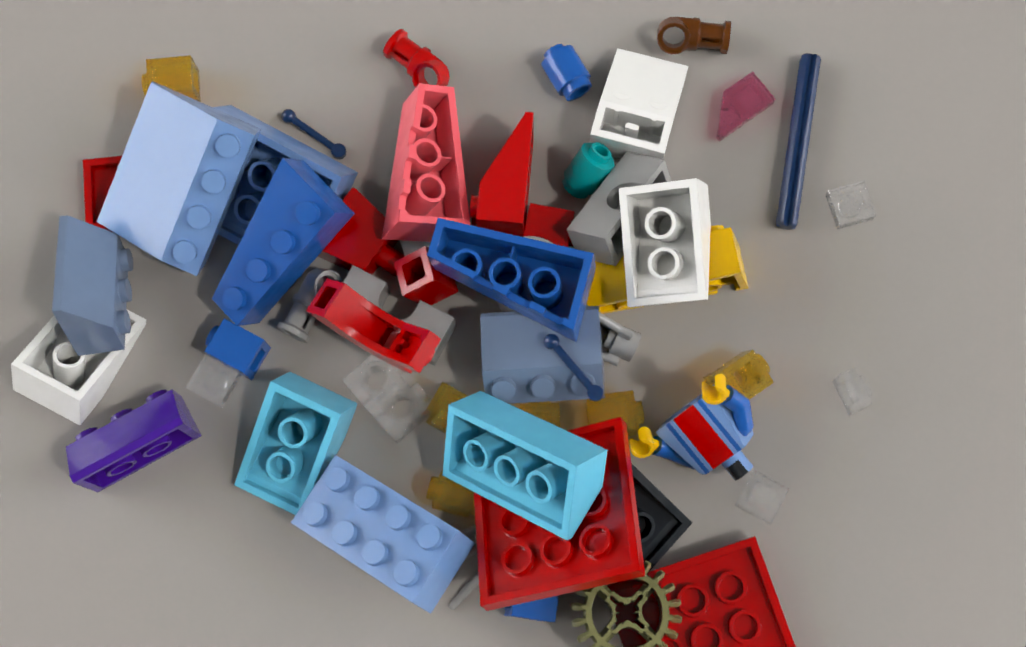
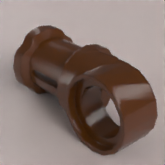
M669 17L663 20L658 27V45L661 50L671 55L679 54L685 50L696 51L697 48L720 50L721 54H727L731 34V21L725 20L723 24L701 22L700 18ZM670 27H677L685 35L681 42L670 44L665 41L663 37L664 32Z

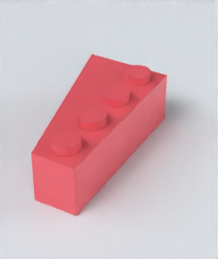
M419 83L402 104L382 239L431 242L438 218L471 225L454 87Z

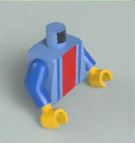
M723 374L715 375V384L713 385L702 381V393L667 418L656 431L658 436L652 437V432L648 427L643 426L639 428L637 432L640 441L630 438V451L632 455L638 458H645L651 454L662 457L690 469H695L702 475H706L722 464L736 481L753 468L752 463L741 451L754 435L750 400L730 385H726V377Z

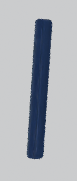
M805 53L801 56L799 62L776 218V226L786 230H793L798 224L821 58L817 54Z

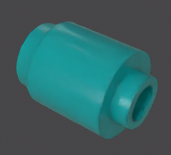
M584 143L564 171L562 183L566 191L580 199H585L588 195L596 192L614 167L611 151L601 143Z

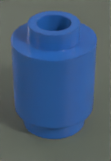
M557 44L545 52V59L542 61L541 66L560 96H564L567 101H573L582 97L591 89L592 84L589 81L591 75L572 45L564 46L563 44Z

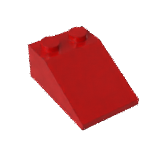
M525 112L481 179L479 194L471 195L470 218H472V226L523 237L527 218L534 145V112Z

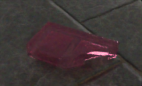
M753 71L723 92L716 135L719 142L769 108L776 100Z

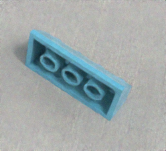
M479 391L448 404L442 476L553 534L569 540L574 536L603 487L608 450L485 392Z

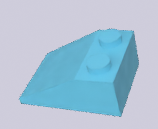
M288 372L270 381L234 485L296 515L334 456L337 455L346 437L358 403L292 372Z

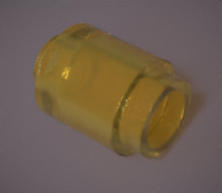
M443 470L439 477H431L426 499L432 500V509L469 518L470 515L475 516L473 491L442 476Z

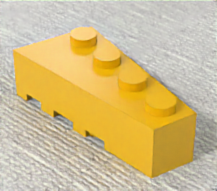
M723 225L711 226L708 296L717 294L718 289L729 284H734L735 291L749 289L740 247L732 228L724 229ZM624 255L616 266L595 261L596 270L587 305L599 306V312L602 314L640 308H629L627 306Z

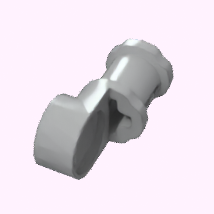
M316 268L310 271L298 293L294 294L292 298L294 304L285 321L279 322L277 328L298 341L308 343L310 339L308 333L316 318L306 310L318 293L317 283L323 276L343 283L341 276L333 270Z

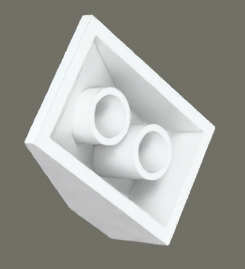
M694 178L619 188L627 306L631 308L708 300L711 232L708 185Z
M127 310L131 322V331L125 334V350L78 356L57 319L53 316L11 363L13 390L81 425L105 395L144 329L146 319Z

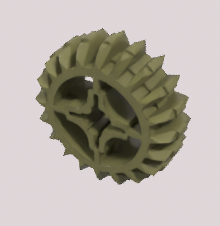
M645 561V576L632 579L643 585L631 597H621L614 591L612 592L606 585L590 588L589 591L586 589L576 591L575 593L578 596L584 597L585 601L584 604L578 602L571 603V610L583 611V618H576L571 621L572 627L585 625L587 632L577 637V641L582 643L591 638L594 644L590 647H616L608 642L621 629L629 628L638 635L640 634L647 641L638 647H668L661 640L663 636L673 640L678 637L676 631L667 628L668 623L676 624L682 622L681 616L670 615L669 608L680 606L681 600L673 599L668 601L665 595L675 589V585L670 583L661 588L658 582L664 578L665 572L660 570L651 578L647 575L651 568V563ZM652 593L659 607V622L656 631L649 626L642 615V606ZM596 594L608 606L611 613L608 624L600 633L597 632L592 619V604ZM640 597L639 602L634 606L636 612L632 614L637 615L635 621L642 628L635 622L632 623L626 620L619 623L612 630V625L617 621L615 615L620 612L615 611L617 605L610 598L617 604L620 603L626 606Z

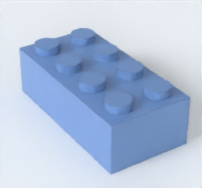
M337 455L334 456L291 521L293 525L430 614L475 544L456 528Z

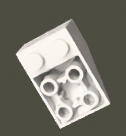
M617 48L600 98L589 143L597 142L605 145L611 151L612 156L622 158L626 152L664 159L689 66Z

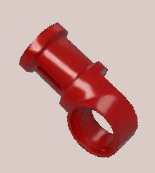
M404 29L397 30L389 38L383 49L384 56L387 59H395L407 69L406 73L412 77L415 88L419 83L429 84L424 77L426 67L435 71L438 80L436 85H448L450 76L447 66L433 55L429 48H421L409 39Z

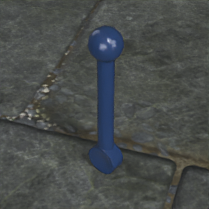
M286 109L283 111L281 118L285 123H293L331 150L335 159L340 160L346 156L347 151L343 144L332 143L298 119L293 110Z
M546 335L544 338L545 347L553 349L588 390L587 395L591 401H600L604 396L603 389L598 385L592 384L559 345L557 335Z

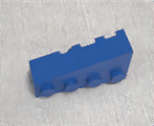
M281 159L212 297V300L236 326L260 323L355 214L304 160Z
M437 219L427 253L435 270L577 342L596 270L594 253L446 219Z

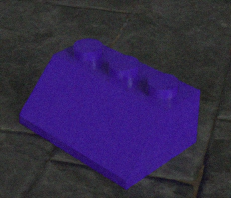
M166 389L157 391L145 399L146 403L134 410L128 408L114 414L110 418L111 422L99 429L97 427L89 428L79 433L75 437L76 441L66 446L69 476L72 482L92 491L100 492L201 437L202 435L182 396L173 389L170 391Z

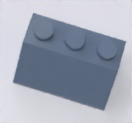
M66 215L59 216L52 313L78 356L125 350V334L131 331L130 317L126 310L127 302L132 301V288L128 280V271L133 270L131 250L124 248L116 233Z
M599 306L585 307L577 342L516 311L481 313V359L485 393L508 404L589 399L587 395L588 390L553 349L545 347L544 338L546 335L555 334L559 338V345L592 384L598 385L603 389V398H605V373Z

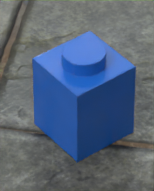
M224 318L220 326H214L209 332L205 341L207 347L204 352L213 360L252 381L271 347L264 339L240 326H236L233 322Z

